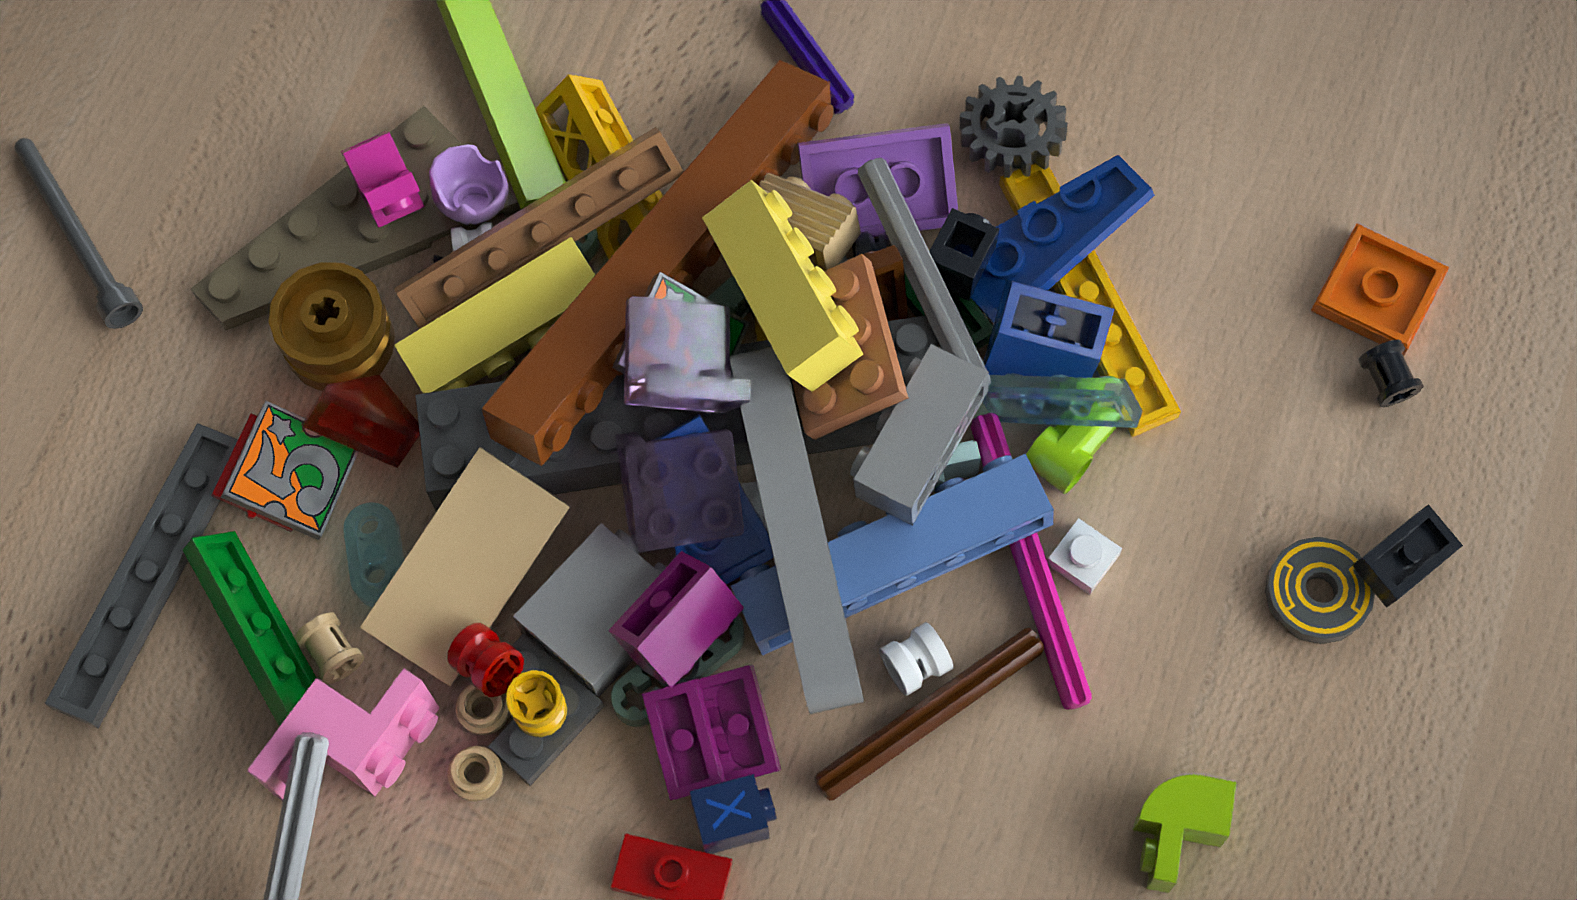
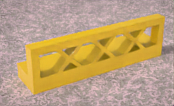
M568 74L535 108L551 148L568 181L585 171L580 169L576 161L579 140H584L589 148L587 169L633 141L602 80ZM564 102L569 110L566 132L560 130L552 115ZM660 189L596 228L598 239L608 259L620 247L617 240L620 219L626 220L633 232L663 197Z

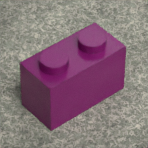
M681 551L608 631L643 671L672 688L681 677L692 669L694 663L709 646L728 629L730 623L744 607L712 567Z

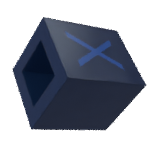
M754 774L689 791L706 853L714 854L770 838L767 822L777 820L769 787L758 790Z

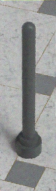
M28 138L19 139L15 144V151L98 290L96 309L104 323L109 328L118 329L135 322L143 312V306L132 288L125 287L124 284L116 282L33 141Z

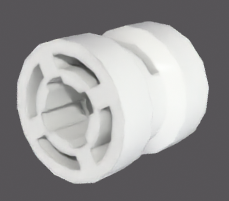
M927 622L913 629L910 638L901 643L892 641L879 649L880 656L888 673L899 690L906 696L921 688L922 681L929 676L940 677L953 669L952 659L943 641Z

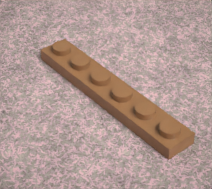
M654 127L395 287L394 290L418 328L421 329L568 238L572 237L575 242L679 178L684 171L660 130Z

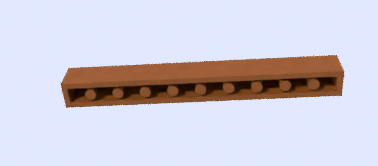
M782 60L777 62L481 408L491 440L541 467L554 451H560L567 444L572 429L586 413H591L596 409L602 399L603 392L617 375H623V373L612 368L653 276L661 272L692 290L695 280L704 269L712 267L721 255L702 217L750 180L759 186L760 181L765 179L766 173L781 177L790 165H796L799 162L797 143L811 141L818 132L825 131L832 120L834 107L831 105L829 81Z

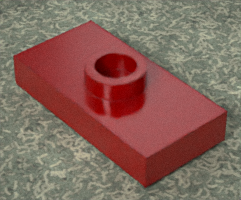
M625 833L611 889L612 891L649 900H724L733 859Z

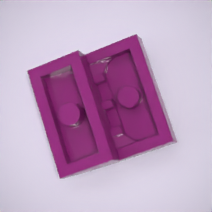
M753 664L679 683L672 688L665 687L642 694L670 801L690 796L689 791L752 774L755 777L782 770Z

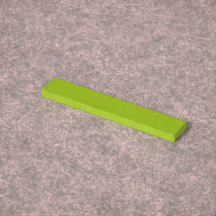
M436 0L522 210L566 182L490 0Z

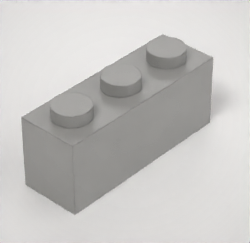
M932 344L922 360L915 357L903 377L908 399L882 411L876 426V430L880 434L871 449L864 446L860 450L852 465L850 475L854 477L856 497L913 525L988 392L989 372Z

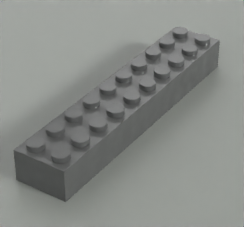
M926 315L888 321L900 369L904 377L911 361L915 357L922 360L931 344L939 348L938 341ZM768 340L745 343L740 345L736 355L772 346ZM730 368L711 414L702 417L730 467L752 464L753 462L732 368ZM625 374L617 375L603 392L602 399L596 409L591 413H586L572 429L567 444L560 451H554L541 467L490 439L481 408L504 381L415 395L426 493L436 512L479 447H482L551 494L556 495L660 478L653 440L698 415ZM790 377L807 455L874 444L880 434L876 430V426L883 410L816 440L806 435Z

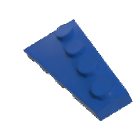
M1116 155L1060 186L1058 193L1038 204L1033 201L1018 209V215L996 226L1000 229L997 245L971 297L972 300L994 324L1006 279L1049 290L1155 196L1152 188L1119 155Z

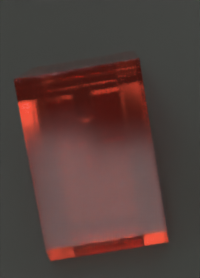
M380 375L327 384L303 422V428L396 468L399 467L420 436L418 421Z

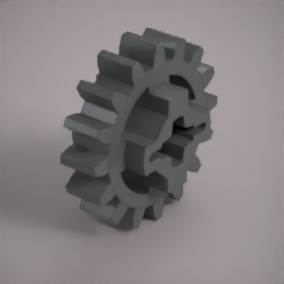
M1022 76L1016 77L1014 85H1007L1002 77H997L995 89L991 90L988 86L981 84L978 86V98L970 96L966 98L965 112H960L959 130H961V146L970 147L969 159L971 162L984 158L985 172L987 173L993 171L996 166L1003 167L1004 178H1010L1013 168H1020L1023 175L1028 177L1031 173V165L1036 163L1045 170L1049 167L1050 155L1056 157L1061 155L1062 141H1066L1067 137L1066 107L1056 106L1057 93L1055 91L1044 95L1041 94V81L1037 80L1030 87L1023 86ZM987 117L989 120L986 121V129L982 131L981 123ZM1044 122L1046 130L1040 136L1038 134L1040 132V124Z

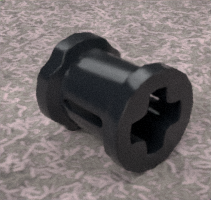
M1391 340L1377 345L1359 358L1361 367L1369 370L1380 392L1377 401L1381 407H1389L1404 402L1418 394L1424 387L1421 379L1413 377L1402 354L1405 346L1401 340Z

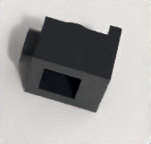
M954 208L951 209L929 251L948 291L970 301L974 289L996 248L1000 229L992 226L981 215L975 213L965 214Z

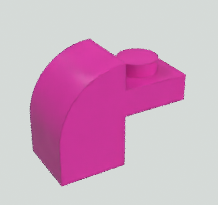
M384 131L340 151L378 228L425 207L418 192L420 189L412 172L407 170L390 132Z

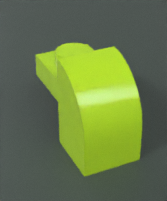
M1182 775L1167 780L1150 794L1139 811L1133 826L1134 831L1154 834V839L1145 838L1140 861V871L1149 873L1147 889L1169 893L1176 885L1183 840L1221 847L1230 836L1237 782L1203 775Z

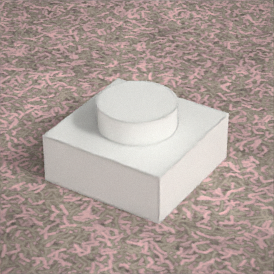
M1078 518L1049 556L1047 563L1050 568L1090 595L1119 557L1122 548Z

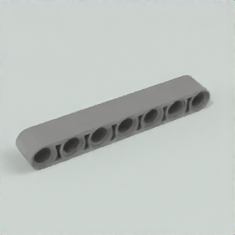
M772 347L730 356L731 368L809 713L814 714L864 702L790 377L786 374Z

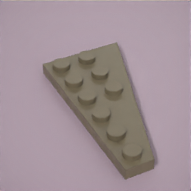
M425 106L421 107L393 129L390 134L407 170L412 172L420 189L418 192L425 207L378 228L346 166L191 288L192 292L226 330H229L270 312L271 300L281 283L301 268L319 262H340L359 269L366 274L430 248L433 241L450 235L451 228L462 227L467 231L477 229L479 224L474 225L470 223L466 225L444 215L432 198L429 171L434 158L448 147L461 146L462 144ZM510 192L508 193L504 208L495 216L503 213L506 217L521 210L517 199Z

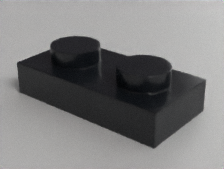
M1428 504L1358 559L1352 566L1387 608L1463 545Z

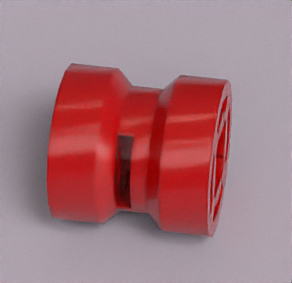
M473 623L459 632L451 642L447 654V661L450 667L466 678L471 677L473 685L488 697H498L506 693L513 679L520 675L524 668L522 653L512 645L500 642L498 635L483 623Z

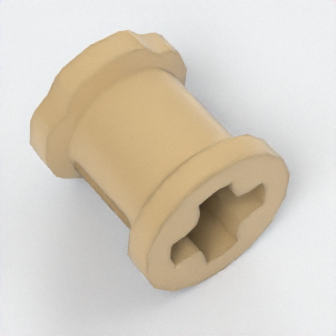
M334 612L324 613L303 625L295 635L297 643L302 649L307 648L319 666L318 677L325 684H333L348 677L364 661V655L361 650L352 648L339 628L341 622Z

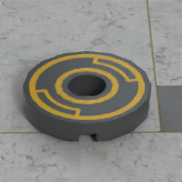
M1323 537L1298 540L1282 550L1267 575L1265 594L1271 614L1277 622L1280 620L1283 626L1289 629L1288 632L1300 640L1325 644L1342 641L1362 626L1372 611L1375 593L1352 566L1361 558L1360 554L1341 541ZM1322 579L1329 583L1333 589V599L1324 603L1313 600L1306 590L1307 581Z

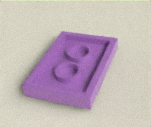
M947 123L797 143L802 180L813 191L826 196L836 193L847 198L856 207L861 232L868 231L873 237L882 235L885 230L858 176V169L867 161L881 157L886 160L919 231L942 228L951 209L958 210L950 126Z

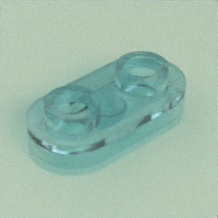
M369 502L355 507L347 515L343 530L351 586L364 604L374 607L404 562L400 529L393 513L382 504ZM366 522H378V527L374 532L369 534L361 532L362 526ZM380 569L385 571V576L380 582H368V577L374 570Z

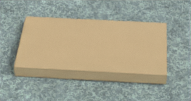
M479 447L360 628L451 687L459 675L458 672L450 667L447 661L451 642L459 632L473 623H483L489 628L492 626L571 506L482 447Z

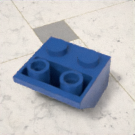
M1006 279L983 361L989 372L991 383L1075 405L1085 394L1100 362L1115 309Z

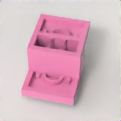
M406 669L401 671L370 714L316 678L247 771L274 796L283 801L295 738L302 733H314L328 739L329 745L325 763L373 796H376L382 787L389 788L398 779L405 767V760L403 758L415 741L421 743L430 735L438 720L436 713L439 710V706L423 681Z

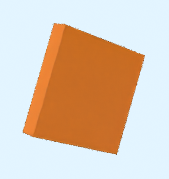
M1356 223L1311 311L1378 344L1391 340H1401L1405 346V350L1402 352L1404 356L1450 267Z

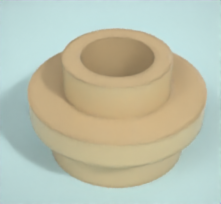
M473 683L462 690L456 701V715L460 724L467 731L476 735H489L498 731L505 725L510 715L506 702L507 694L504 693L498 697H488L478 690ZM489 701L493 704V710L487 717H477L475 715V708L480 702Z
M470 746L462 749L453 757L448 767V781L451 788L459 797L468 801H481L489 798L499 789L502 783L503 767L501 761L493 751L483 746ZM475 766L484 767L486 775L481 782L470 783L467 781V774L471 768Z

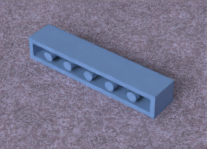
M1023 454L1014 459L1010 455L1002 456L988 463L983 468V473L965 481L962 477H957L942 483L934 490L935 494L928 497L913 525L886 512L887 516L867 524L866 521H858L841 529L837 534L838 538L829 541L828 546L845 618L1052 526L1054 509L1027 455ZM766 564L760 565L743 573L740 576L741 581L731 585L736 598L744 607L742 612L762 656L792 643L776 566L770 568Z

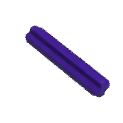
M764 0L760 5L762 17L798 67L830 82L831 105L834 107V114L838 115L850 109L854 104V93L787 1Z

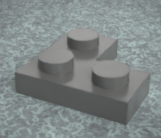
M523 633L512 645L522 653L524 658L522 673L537 670L544 671L553 676L559 684L566 701V719L560 729L544 737H534L522 732L513 719L488 747L501 761L531 786L603 709L604 704L602 700L528 635Z

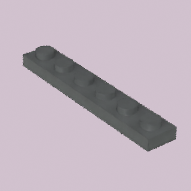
M196 424L45 702L51 709L99 729L188 562L183 552L184 547L191 538L202 536L221 501L212 497L211 494L238 439L201 424Z

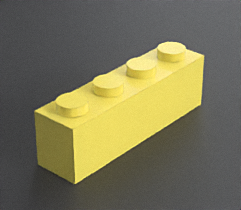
M750 180L703 216L702 219L786 374L813 392L864 355L853 337L859 330L849 313L840 305L836 307L831 295L836 292L832 281L819 266L814 267L810 261L809 256L814 253L811 244L796 227L792 229L787 219L793 214L788 204L777 191L772 190L770 193H767L754 181Z
M570 237L394 344L423 394L469 387L486 375L488 378H495L513 367L515 364L514 358L530 348H534L593 279L595 273L573 238Z

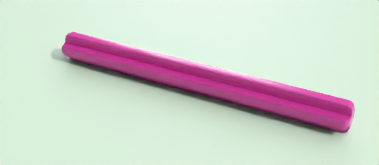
M995 413L979 415L972 419L971 431L974 440L977 441L983 467L999 457L1011 456L999 417ZM1036 532L1009 546L1040 639L1044 645V652L1062 706L1066 710L1077 709L1089 704L1092 694L1038 533Z

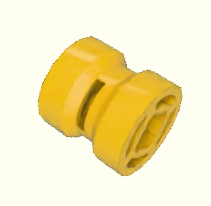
M531 670L523 672L513 679L507 689L506 702L510 714L521 731L530 736L544 737L560 729L566 719L567 705L561 688L553 676L544 671Z

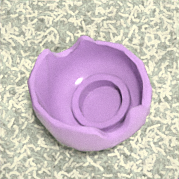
M467 144L448 147L434 158L429 171L434 203L444 215L466 225L470 223L476 225L490 220L504 208L509 193V185L504 171H502L501 164L498 160L491 162L482 157L475 145Z

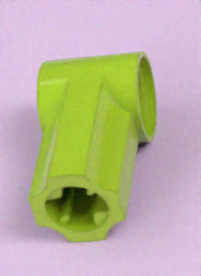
M1089 388L1055 428L1049 426L1028 450L1026 455L1034 471L1064 495L1067 494L1089 468L1094 453L1106 442L1107 438L1123 421L1125 414L1119 409L1116 401L1103 391H1095Z

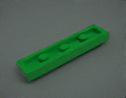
M231 531L191 538L184 547L183 552L278 726H281L317 677L236 532Z

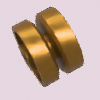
M319 262L297 270L281 283L271 300L268 323L274 341L280 352L284 355L290 369L305 385L322 392L346 393L366 386L384 371L393 354L395 332L376 285L361 270L340 262Z

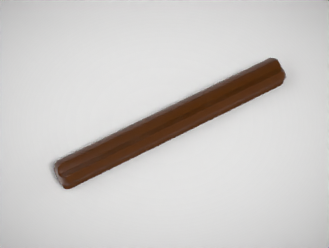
M1024 628L816 774L815 783L821 793L829 801L841 796L1039 657L1044 649L1041 639L1031 628Z

